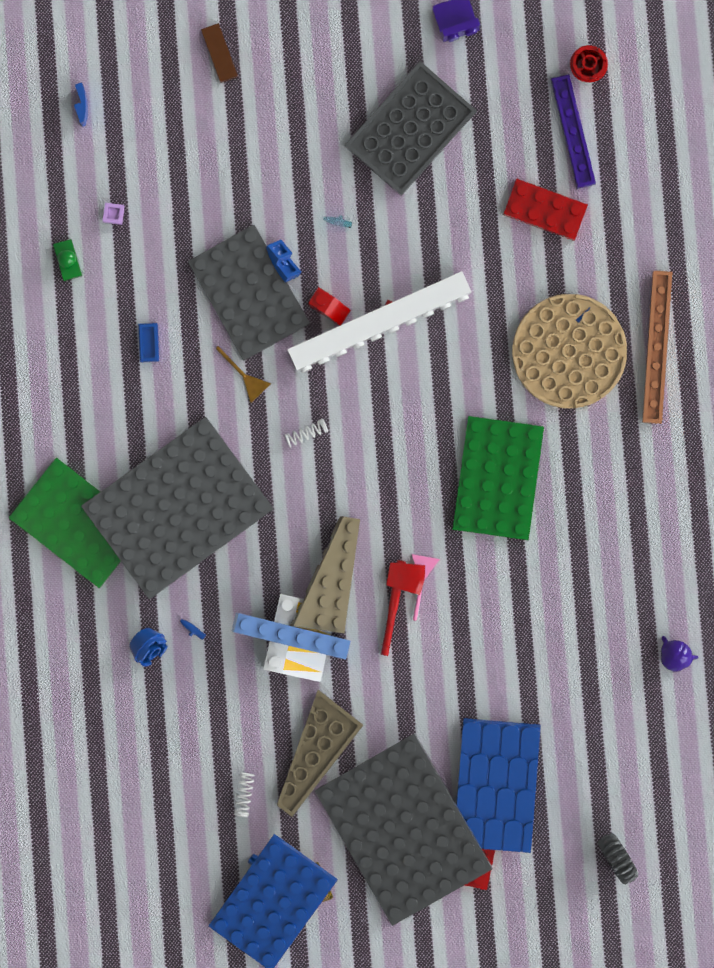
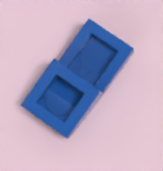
M81 82L75 84L81 103L75 104L74 107L80 124L83 127L86 126L88 117V101L84 85Z
M282 240L267 245L268 255L285 283L300 276L301 271L290 258L293 253Z

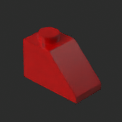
M318 287L308 303L309 307L339 326L343 324L351 311L338 299Z

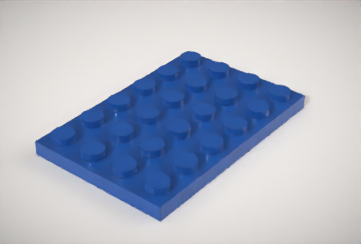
M274 834L208 927L265 968H274L338 879Z

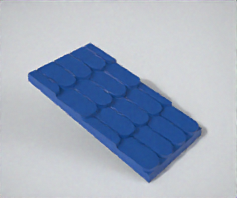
M463 719L457 807L483 849L531 853L541 728L539 724Z

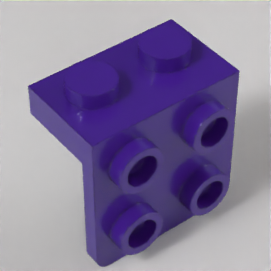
M449 0L433 6V13L443 42H452L458 40L461 36H471L479 31L480 22L478 18H475L470 0Z

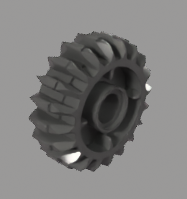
M610 833L603 836L598 841L600 850L620 882L625 885L631 883L638 877L637 868L615 834Z

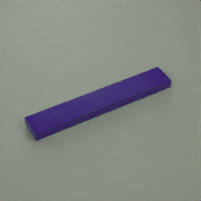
M570 74L551 78L576 187L579 189L596 185Z

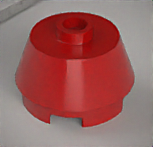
M586 45L578 48L573 53L570 60V68L578 80L592 83L600 80L605 75L608 68V60L600 48Z

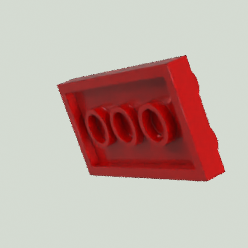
M516 179L503 215L575 241L588 204Z

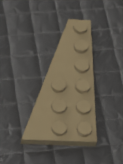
M339 517L332 532L331 541L322 554V561L320 565H317L306 589V596L302 604L300 603L295 620H292L290 626L337 633L345 632L360 519Z
M320 690L316 693L277 806L291 817H293L363 727L361 722Z

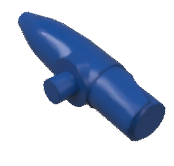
M180 620L181 624L190 631L189 636L192 637L194 634L201 640L205 638L206 634L201 632L195 625L186 620Z

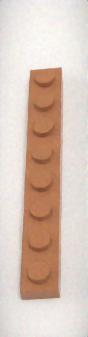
M652 272L642 423L662 424L672 272Z

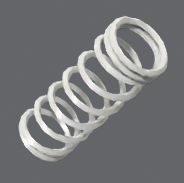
M324 419L317 421L318 429L314 423H311L312 432L307 425L305 426L306 434L299 428L300 437L293 430L294 440L289 433L285 434L289 447L291 448L289 438L294 445H297L295 435L303 443L301 432L309 441L307 429L313 438H315L314 428L319 435L322 434L320 425L325 433L328 432Z
M241 772L240 777L251 781H239V784L250 788H238V790L249 795H237L238 798L247 801L235 803L247 808H235L234 815L248 817L249 813L241 810H248L250 807L242 803L251 802L250 799L245 797L252 794L245 790H251L253 787L245 783H252L254 780L245 776L255 775Z

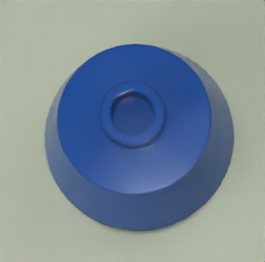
M145 628L138 632L129 644L135 661L144 667L151 665V660L157 655L161 657L168 646L165 644L167 642L165 636L151 628Z

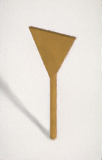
M219 346L216 347V350L243 377L251 403L272 384L246 375Z

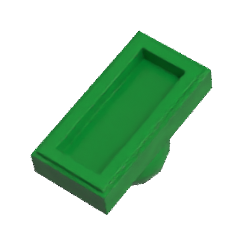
M72 239L53 244L63 281L82 277Z

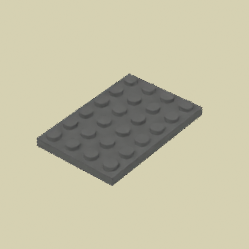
M420 61L350 138L345 147L402 196L477 113V110Z
M255 225L248 227L188 261L243 361L310 325L288 283H285L276 271L268 255L267 246Z

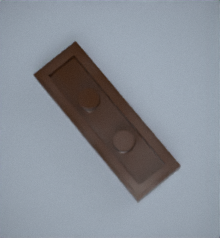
M219 23L201 29L220 83L237 78L238 74Z

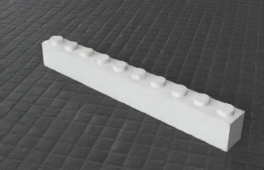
M461 271L287 349L296 371L301 370L304 373L311 370V365L319 363V365L330 361L329 357L333 355L340 357L346 354V350L351 347L354 350L364 346V342L369 339L373 342L382 338L381 334L387 331L389 334L398 331V326L406 324V326L417 322L416 318L420 316L427 318L433 315V311L438 308L442 311L451 307V303L456 300L460 303L469 299L468 295L471 294L470 287Z

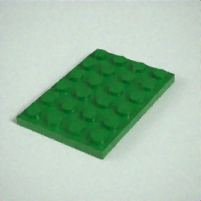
M468 416L452 530L529 540L544 432L543 426Z
M55 458L9 519L100 589L121 563L118 556L81 507L100 493V491L58 458Z

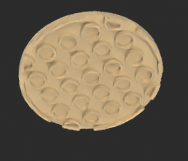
M561 294L549 297L536 304L523 317L514 335L512 358L519 380L538 400L558 408H580L599 401L616 386L625 368L627 343L624 331L616 316L602 303L579 294ZM583 314L581 321L577 322L576 319Z

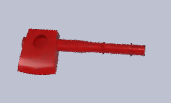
M397 560L396 563H390L386 585L392 587L381 655H389L401 590L420 595L425 580V565L406 564L405 561Z

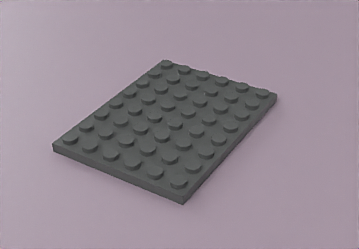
M207 417L200 420L81 506L149 600L274 510Z
M415 733L315 790L392 926L493 869Z

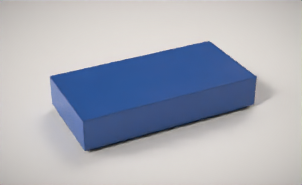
M158 323L138 324L140 363L160 362Z

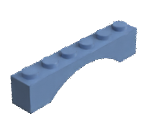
M240 613L235 614L231 630L235 633L341 659L347 658L351 642L350 640Z

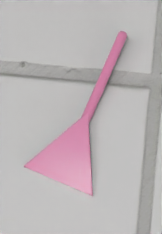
M412 554L414 564L425 565L426 579L440 559ZM421 593L417 595L413 616L414 621L417 620Z

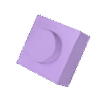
M105 203L103 223L122 225L125 206Z

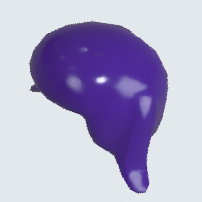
M662 636L661 662L666 669L679 672L689 667L693 660L699 658L696 655H692L690 647L684 642L677 640L668 641L665 636Z

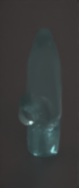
M339 215V218H323V220L333 225L352 227V222L342 219V215Z

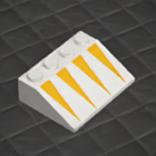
M280 594L274 622L290 626L292 620H295L300 603L302 604L304 599ZM297 627L331 636L330 631ZM270 641L263 670L321 682L326 655Z

